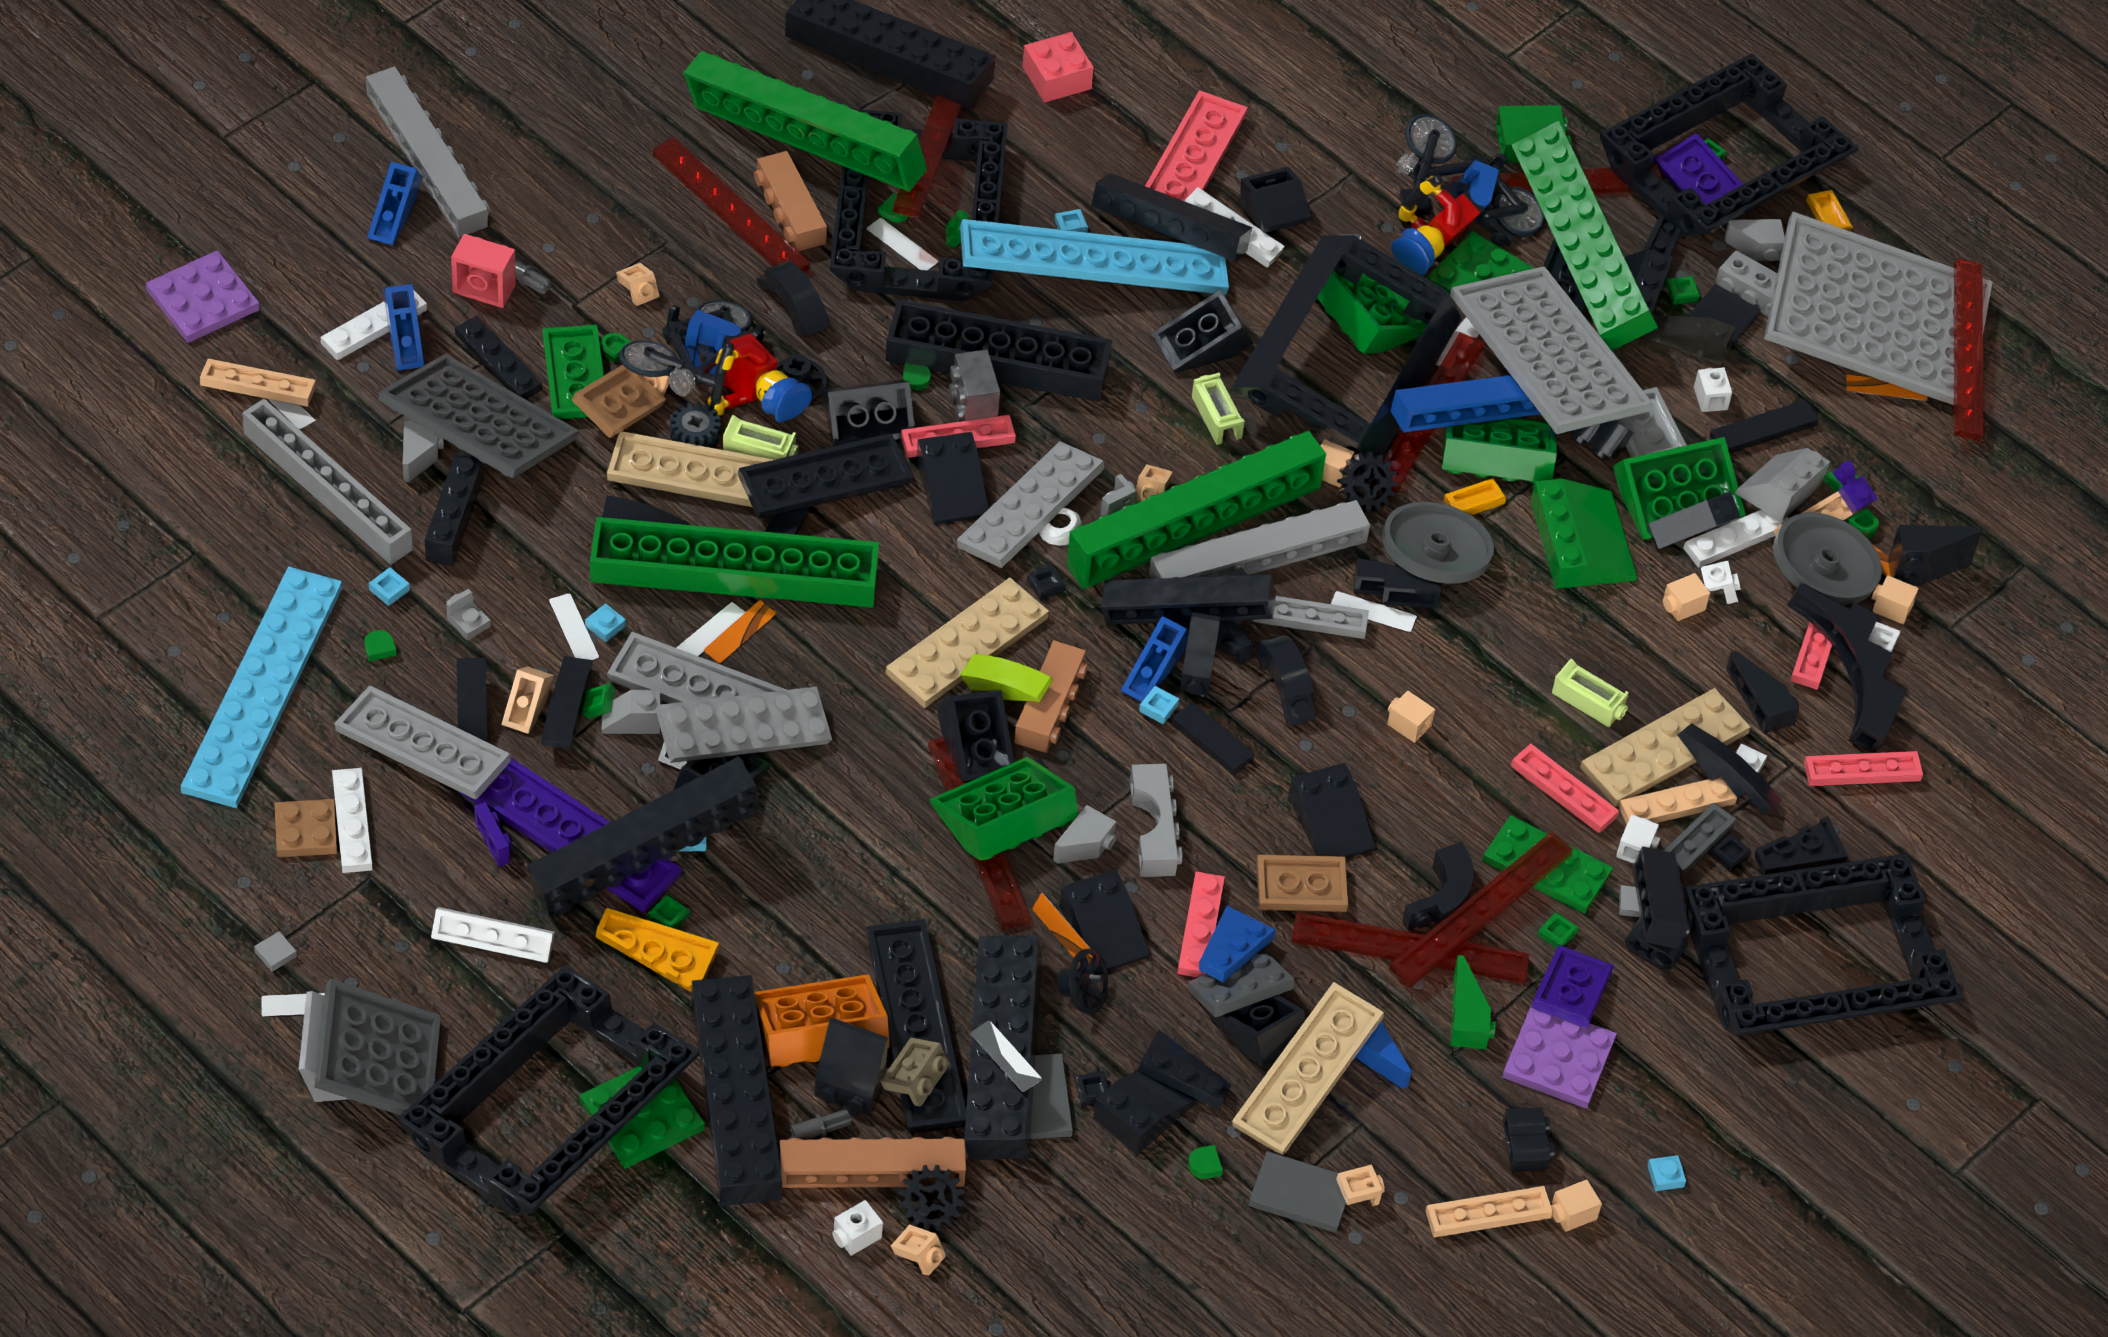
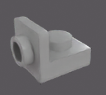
M1122 474L1115 477L1114 491H1110L1102 497L1101 516L1113 514L1122 510L1127 505L1135 504L1136 488Z
M470 589L453 595L447 601V620L467 641L491 627L490 619L473 602V592Z

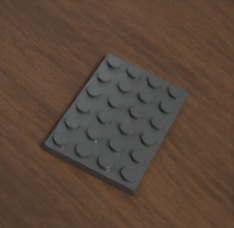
M447 354L440 356L380 391L378 398L380 402L387 405L390 409L403 414L411 419L412 422L420 424L432 431L436 436L444 438L457 448L468 452L478 458L479 461L487 463L512 479L575 441L579 431Z

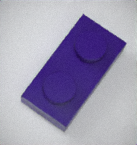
M486 802L475 805V824L498 867L508 864L509 851L512 850V844L507 833L502 834L496 812H490Z

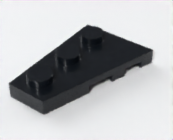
M1829 816L1820 819L1819 824L1811 828L1807 825L1800 828L1797 834L1789 838L1783 836L1757 848L1754 857L1762 874L1767 875L1846 863L1848 855Z
M1160 1030L1156 1033L1137 1071L1218 1110L1231 1087L1229 1082Z

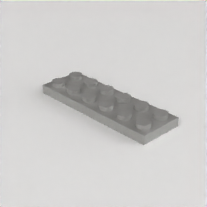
M1059 441L957 539L958 548L1002 568L1105 469L1104 461Z
M631 632L607 673V680L633 690H660V700L667 703L786 690L635 632Z
M369 686L334 723L337 732L475 800L511 762L510 753L372 686Z
M817 687L662 704L655 709L670 763L828 744L832 740Z

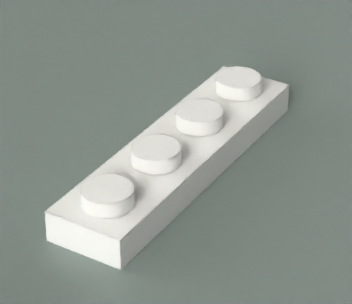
M1197 187L1185 200V202L1253 227L1248 250L1245 253L1268 268L1282 253L1284 246L1263 233L1259 228Z
M414 291L418 316L427 311V303ZM385 302L321 336V344L338 361L388 333L389 326Z
M1760 510L1686 541L1683 549L1697 567L1700 568L1776 536L1773 531L1789 518L1786 517L1781 522L1765 511Z
M362 768L332 770L342 873L372 870Z
M438 907L435 913L431 938L548 963L550 961L555 932Z

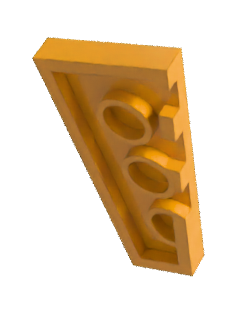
M606 908L596 930V938L690 992L692 981L706 979L719 950V942L610 908Z

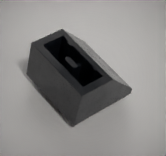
M1289 166L1241 178L1240 206L1263 233L1311 221V213L1301 180Z

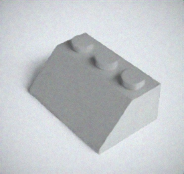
M1809 448L1777 454L1742 484L1735 494L1782 522L1821 486L1831 461Z
M313 991L306 992L299 1071L314 1102L346 1100L348 1098L314 1088L324 995Z

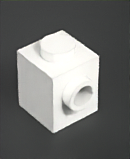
M1725 368L1698 370L1694 390L1701 412L1728 410L1732 390Z
M1631 815L1620 840L1616 857L1635 863L1642 846L1657 849L1661 838L1656 836L1659 824L1653 823L1646 818Z
M864 1200L835 1217L833 1238L839 1247H844L852 1256L882 1238L883 1222L867 1201Z

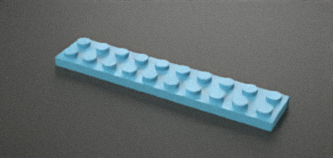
M962 219L960 225L963 266L1205 293H1216L1221 290L1224 295L1227 294L1229 288L1226 259L1190 244Z
M292 567L287 568L181 784V793L233 808L238 807L342 590V581Z

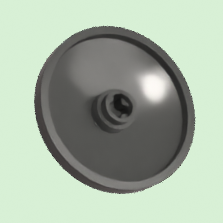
M1414 502L1398 507L1388 516L1382 533L1385 550L1400 567L1413 575L1433 582L1463 583L1474 580L1486 572L1494 552L1493 540L1489 532L1478 520L1460 509L1441 503Z
M1822 513L1795 515L1783 523L1774 539L1773 551L1777 565L1784 576L1797 588L1802 583L1841 605H1851L1854 602L1859 603L1868 598L1880 581L1882 567L1874 546L1859 530L1836 517Z

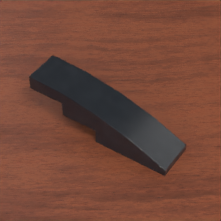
M564 656L550 702L541 745L570 749L580 721L581 708L586 696L593 660Z
M1692 723L1677 734L1711 781L1720 775L1737 798L1746 792L1763 815L1782 801L1760 774L1741 756L1716 737Z

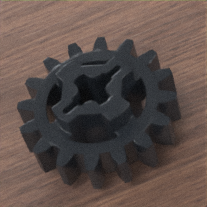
M1367 452L1364 456L1362 453L1354 455L1355 460L1352 458L1347 459L1345 462L1348 468L1344 467L1339 470L1344 475V478L1337 479V483L1343 484L1344 487L1338 491L1339 494L1346 493L1347 495L1344 502L1357 500L1360 507H1362L1363 513H1368L1371 509L1374 512L1381 510L1380 505L1388 506L1390 503L1387 497L1391 498L1396 495L1391 488L1398 486V482L1392 481V477L1397 474L1396 471L1390 472L1388 470L1391 462L1382 463L1383 455L1381 454L1373 459L1372 452ZM1359 466H1361L1359 468V473L1356 476H1353L1355 470ZM1365 479L1371 482L1370 486L1369 484H1365ZM1382 489L1380 495L1376 498V492Z
M922 1165L921 1174L913 1169L911 1171L913 1179L911 1181L905 1178L902 1180L907 1188L906 1190H898V1194L905 1196V1201L898 1203V1207L907 1208L903 1217L909 1218L912 1216L914 1218L912 1226L916 1227L921 1222L923 1223V1229L928 1231L930 1225L933 1224L935 1230L940 1231V1223L944 1222L949 1227L952 1225L951 1215L960 1217V1213L955 1209L957 1206L965 1205V1202L958 1200V1195L965 1193L964 1189H956L955 1185L958 1184L960 1179L954 1178L951 1180L949 1178L950 1169H947L942 1174L940 1173L939 1165H935L932 1172H929L927 1165ZM927 1177L937 1178L929 1186H923L918 1183ZM946 1185H948L951 1191V1204L945 1200L944 1189ZM919 1189L929 1193L936 1190V1198L943 1204V1207L934 1203L927 1206L925 1204L927 1199L924 1197V1194L919 1192ZM911 1192L918 1197L919 1206L916 1212L911 1204ZM940 1210L945 1213L936 1219H926L930 1211Z

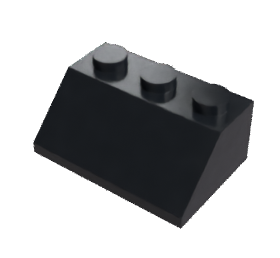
M1646 249L1625 256V259L1654 317L1669 276L1673 257Z
M902 379L823 389L826 420L833 446L892 433L894 439H902V430L915 428L910 382Z

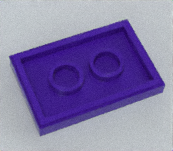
M1697 133L1654 159V164L1679 192L1691 187L1707 205L1743 185Z
M1558 945L1533 999L1531 1008L1588 1028L1612 974L1614 965Z

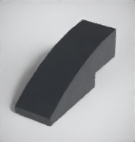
M606 496L603 518L690 525V523L659 508L625 498Z
M1357 559L1354 572L1355 594L1381 595L1382 605L1438 608L1441 587L1432 581L1413 575L1395 565L1365 559Z
M457 658L458 728L487 742L486 658Z

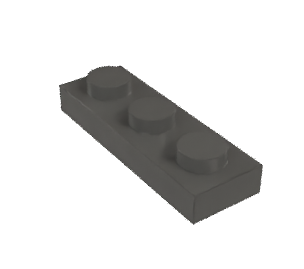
M1712 803L1664 850L1675 853L1677 866H1680L1681 877L1735 825L1736 818L1715 803Z

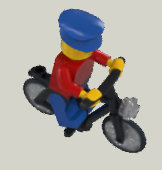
M1429 114L1415 116L1408 122L1405 137L1412 153L1410 155L1404 153L1395 165L1399 168L1396 171L1398 175L1401 173L1405 177L1408 175L1414 179L1412 194L1406 199L1404 206H1401L1399 210V221L1401 223L1411 221L1412 228L1404 230L1401 238L1392 242V254L1398 262L1424 277L1428 269L1433 265L1434 260L1442 254L1448 245L1461 236L1476 219L1479 225H1482L1492 233L1491 240L1500 246L1505 244L1509 247L1515 240L1508 232L1517 236L1528 237L1541 230L1545 216L1536 197L1523 188L1509 187L1498 175L1501 167L1507 162V157L1504 154H1499L1491 164L1488 163L1484 155L1475 154L1466 162L1431 167L1432 164L1445 163L1454 156L1457 142L1453 130L1445 121ZM1465 173L1456 182H1452L1447 187L1441 184L1443 181L1441 176ZM1434 192L1437 195L1435 198L1445 209L1427 224L1421 216L1418 218L1415 215L1416 204L1425 194ZM1492 195L1495 197L1493 205L1491 204Z
M713 300L702 303L698 306L692 318L683 321L678 319L680 307L675 304L670 307L667 324L662 330V336L666 339L668 345H673L678 358L668 347L647 340L627 343L619 352L621 363L635 374L646 377L669 376L670 387L677 395H688L694 388L695 383L711 386L712 391L711 396L708 398V405L710 406V411L715 409L720 417L724 414V408L728 410L759 399L762 402V409L765 413L774 415L777 422H785L801 414L808 407L812 399V392L807 384L799 383L797 379L789 378L784 373L776 370V359L761 344L764 339V327L758 326L747 332L752 326L751 315L743 307L729 301ZM726 386L733 390L734 393L723 397V387Z

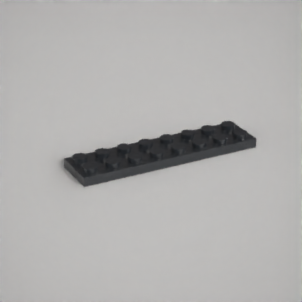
M922 919L866 926V935L879 998L888 1016L889 1045L892 1061H895L910 1038L940 1043L949 1060L947 1070L941 1076L922 1106H915L909 1094L899 1093L907 1133L964 1127L966 1123V1107L926 921Z

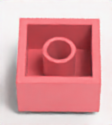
M1072 32L1024 45L1022 67L1044 103L1092 88L1094 67Z
M467 234L462 236L451 256L453 293L504 308L516 286L515 249Z

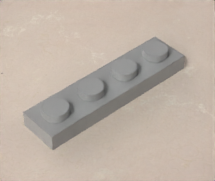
M1276 596L1273 619L1253 620V622L1365 639L1369 610Z

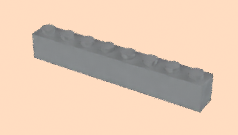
M395 66L366 76L367 96L413 168H417L423 176L422 182L458 238L464 234L468 235L487 228L488 215H490L488 203L479 197L475 183L468 180L464 166L458 164L455 160L453 149L444 143L440 129H435L429 112L422 109L419 97L409 89L406 77L404 75L401 76Z
M262 399L242 413L244 434L385 561L392 565L413 551L412 529L267 400Z
M1357 500L1347 503L1343 502L1336 506L1314 510L1301 516L1289 517L1283 521L1263 524L1260 527L1238 531L1221 538H1213L1200 544L1187 545L1182 549L1159 553L1151 557L1149 576L1152 579L1226 576L1241 567L1247 575L1366 543L1370 524Z

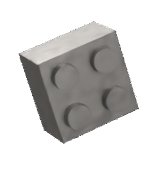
M988 350L955 354L954 366L950 367L953 383L949 384V394L951 400H956L955 414L957 421L998 417L1000 389Z

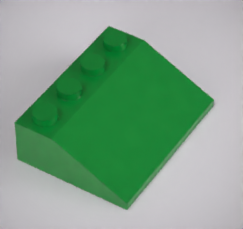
M1334 269L1317 297L1325 307V311L1340 325V329L1355 343V347L1363 354L1383 353L1421 336L1427 326L1424 322L1416 321L1403 313L1409 302L1407 299L1365 274H1362L1358 283L1354 284L1342 277V273Z
M1508 418L1445 427L1442 469L1452 474L1467 472L1474 473V475L1482 478L1497 476L1506 481H1517L1520 479L1527 480L1532 484L1535 481L1552 480L1557 455L1556 433L1548 422L1522 418Z
M1725 437L1623 459L1613 465L1620 494L1642 540L1652 538L1647 527L1648 523L1730 491L1740 513V518L1746 516L1742 499L1735 494L1738 485Z
M1565 479L1535 481L1530 503L1555 589L1637 581L1636 571L1610 490Z
M1029 757L930 799L932 807L965 851L980 861L991 859L995 854L1004 850L1016 848L1020 843L1040 837L1045 832L1056 827H1063L1079 815L1075 788Z

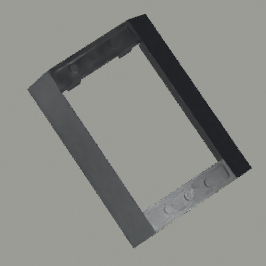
M1753 53L1600 133V139L1612 171L1659 215H1664V219L1668 223H1672L1675 229L1681 230L1682 236L1706 234L1854 154L1858 151V147L1824 116L1809 123L1784 101L1783 97L1787 84ZM1743 101L1747 102L1802 152L1713 200L1708 205L1701 200V196L1691 187L1677 194L1651 170L1655 154L1650 150Z
M853 109L861 113L866 112L879 120L889 121L901 128L902 113ZM955 118L953 133L910 129L917 134L924 157L977 162L971 220L998 223L1008 123ZM842 166L830 261V271L855 291L965 301L992 286L994 270L963 266V261H959L956 258L940 257L939 271L888 267L885 266L886 252L872 250L861 252L869 176Z
M1355 235L1322 236L1230 390L1277 418L1283 408H1287L1330 434L1331 437L1328 441L1354 451V455L1362 453L1364 456L1365 453L1372 452L1373 459L1380 454L1384 456L1400 428L1390 411L1396 390L1424 386L1462 318L1447 290ZM1334 269L1342 273V277L1354 284H1357L1362 274H1365L1409 301L1403 311L1404 314L1416 321L1420 320L1427 324L1370 424L1276 369L1277 364Z
M1907 853L1685 887L1687 921H1690L1689 934L1722 1028L1735 1036L1962 1001L1963 999L1945 949H1934L1921 913L1926 900ZM1883 902L1912 980L1758 1003L1755 1008L1752 1000L1753 991L1749 980H1739L1727 946L1731 931L1729 924L1865 903Z
M564 965L405 1110L397 1120L424 1156L511 1215L529 1214L541 1206L699 1057L700 1051L655 1022L646 1030L612 1009L610 994ZM570 1021L643 1067L639 1073L531 1173V1177L522 1172V1168L511 1160L507 1159L499 1166L466 1144L463 1128L458 1125Z

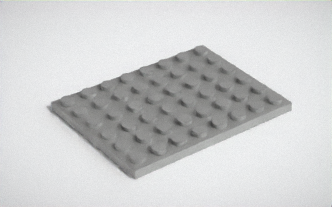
M1792 212L1788 221L1764 339L1967 410L1972 399L1992 281Z

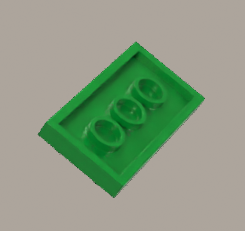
M597 325L542 328L552 415L558 419L588 417L572 401V398L576 392L604 376Z
M1512 815L1509 816L1482 859V862L1583 914H1586L1613 870V867Z

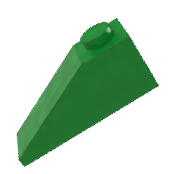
M1458 955L1454 970L1450 1046L1486 1050L1488 1039H1494L1496 1021H1491V1008L1465 957Z

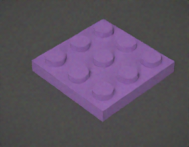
M218 250L145 283L146 291L187 343L260 310L257 299Z
M1530 1007L1502 1078L1587 1109L1617 1033L1590 1023L1588 1028H1584Z

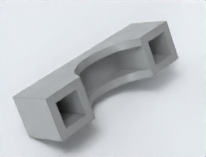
M1167 764L1132 765L1130 790L1132 805L1149 812L1157 822V826L1152 831L1140 836L1138 848L1140 877L1176 876L1177 864H1182V848L1176 847V840H1179V824L1173 822V816H1176V800L1170 797V793L1173 792L1174 788L1173 776L1168 775Z

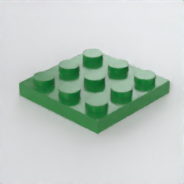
M1472 231L1427 276V279L1447 290L1450 295L1452 287L1535 268Z
M638 1066L580 1094L579 1101L590 1118L639 1073L643 1067ZM674 1079L607 1143L623 1168L626 1169L704 1131L705 1123Z

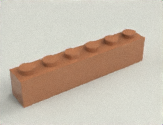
M885 1137L881 1139L851 1138L849 1140H833L831 1138H821L819 1140L791 1138L780 1140L779 1162L782 1188L907 1187L902 1180L905 1178L911 1181L913 1179L911 1174L913 1169L921 1174L922 1165H927L929 1172L933 1171L935 1165H939L940 1173L942 1174L947 1169H950L949 1178L951 1180L954 1178L960 1179L955 1187H964L965 1184L964 1139H955L953 1137H944L942 1139H924L922 1137L893 1139ZM927 1177L918 1183L923 1186H929L937 1178Z

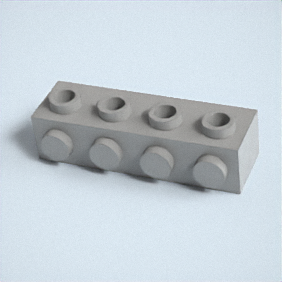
M1735 250L1719 268L1715 284L1760 308V312L1768 317L1777 273Z

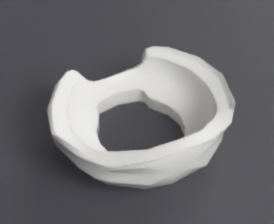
M1063 508L1058 514L1069 516L1071 519L1070 524L1064 528H1055L1048 523L1039 532L1041 538L1049 544L1058 546L1068 545L1070 531L1082 525V521L1076 512L1069 508Z

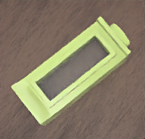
M1220 373L1204 375L1194 379L1192 399L1216 445L1222 444L1223 432L1229 428L1233 429L1237 440L1242 439L1245 421L1240 417L1220 378Z
M732 415L723 435V450L774 460L798 455L799 445H795L796 433L794 432L793 434H788L740 420Z
M1570 659L1555 677L1552 694L1607 727H1610L1616 719L1621 720L1628 710V705H1626L1627 691L1623 693L1578 666L1573 659Z

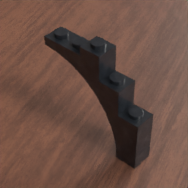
M1800 583L1787 606L1804 616L1818 628L1839 654L1852 683L1855 700L1854 725L1848 741L1870 753H1875L1885 740L1907 692L1896 684L1882 678L1893 653L1868 640L1879 615L1855 602L1848 609L1840 603L1818 593L1813 588Z

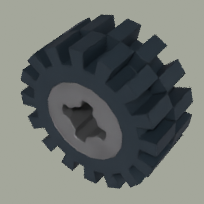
M691 402L687 403V408L681 405L678 407V411L675 410L673 412V417L670 420V437L672 441L715 448L716 443L718 444L720 441V416L717 415L715 409L710 411L709 405L706 404L702 408L701 403L696 402V406L692 407Z

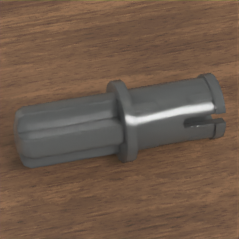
M515 260V274L520 285H527L541 294H546L551 289L552 285L548 278L535 272L534 267L530 265L525 266Z
M841 1110L822 1117L816 1114L813 1119L790 1125L792 1138H800L802 1140H809L819 1136L825 1138L828 1132L850 1126L852 1124L851 1116L848 1110Z

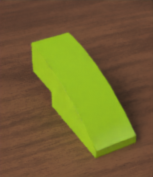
M973 654L960 674L970 690H1001L1003 700L1040 702L1053 682L1051 676L1033 668L1003 658Z

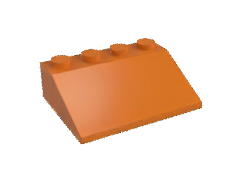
M869 974L754 992L760 1033L770 1066L786 1067L797 1062L819 1061L831 1017L888 1037L887 1048H890L888 1016Z

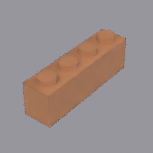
M788 151L758 158L757 170L754 171L756 184L762 186L766 203L772 205L776 222L782 224L787 243H791L796 252L826 244L827 225Z
M1053 640L1040 672L1051 676L1053 682L1040 702H1026L1016 725L1014 743L1044 753L1048 752L1051 743H1057L1061 727L1058 726L1061 721L1066 722L1070 710L1068 703L1070 700L1074 701L1079 690L1077 682L1079 678L1084 679L1087 673L1088 663L1085 662L1086 650Z

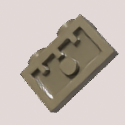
M910 1038L880 1082L885 1090L909 1094L915 1106H922L941 1076L947 1070L949 1060L940 1043Z

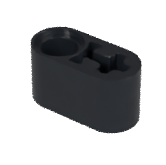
M1641 917L1625 938V945L1631 952L1665 970L1673 969L1688 947L1685 938H1683L1678 949L1645 942Z

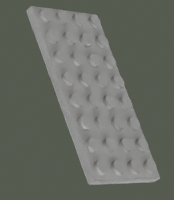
M1545 266L1452 287L1451 298L1556 434L1651 411L1652 401Z

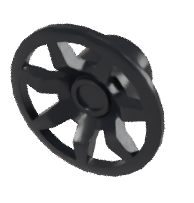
M800 354L790 355L785 360L777 363L776 370L783 367V373L786 376L795 378L799 383L807 384L812 392L811 402L823 394V389H826L827 376L822 367ZM811 367L814 368L820 375H812ZM822 381V385L818 391H816L815 388L812 387L809 383H816Z
M1083 949L1075 955L1070 967L1061 969L1058 975V988L1064 997H1072L1075 1006L1085 1014H1094L1101 1009L1108 993L1107 968L1098 952L1093 949ZM1087 954L1093 956L1090 963L1087 960ZM1098 964L1101 967L1102 975L1093 974L1098 968ZM1103 981V990L1101 992L1094 986L1095 983ZM1091 995L1098 1000V1003L1093 1008V998ZM1083 997L1085 1006L1081 1003L1079 998Z

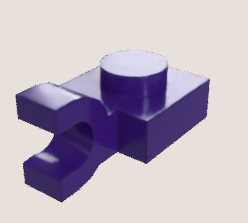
M1850 460L1844 462L1839 466L1840 468L1832 472L1843 486L1838 492L1852 514L1878 499L1863 476L1856 479L1855 469Z

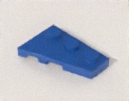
M1227 906L1199 961V970L1224 982L1275 939V929Z

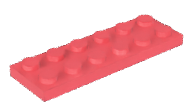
M1199 90L1145 186L1183 201L1197 187L1205 191L1245 119L1248 107Z

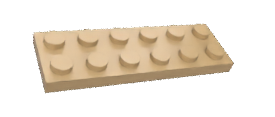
M621 431L619 432L607 471V480L752 507L737 475L738 470L741 467L774 459Z
M1008 578L886 666L885 674L920 705L926 708L963 681L960 674L973 654L996 657L1048 619L1049 611L1014 580Z
M1714 688L1586 758L1581 762L1580 768L1607 799L1617 807L1620 800L1635 797L1697 762L1677 736L1678 733L1691 723L1716 737L1726 746L1749 734L1750 726Z
M1333 982L1232 1120V1126L1277 1154L1284 1156L1382 1021L1384 1012Z

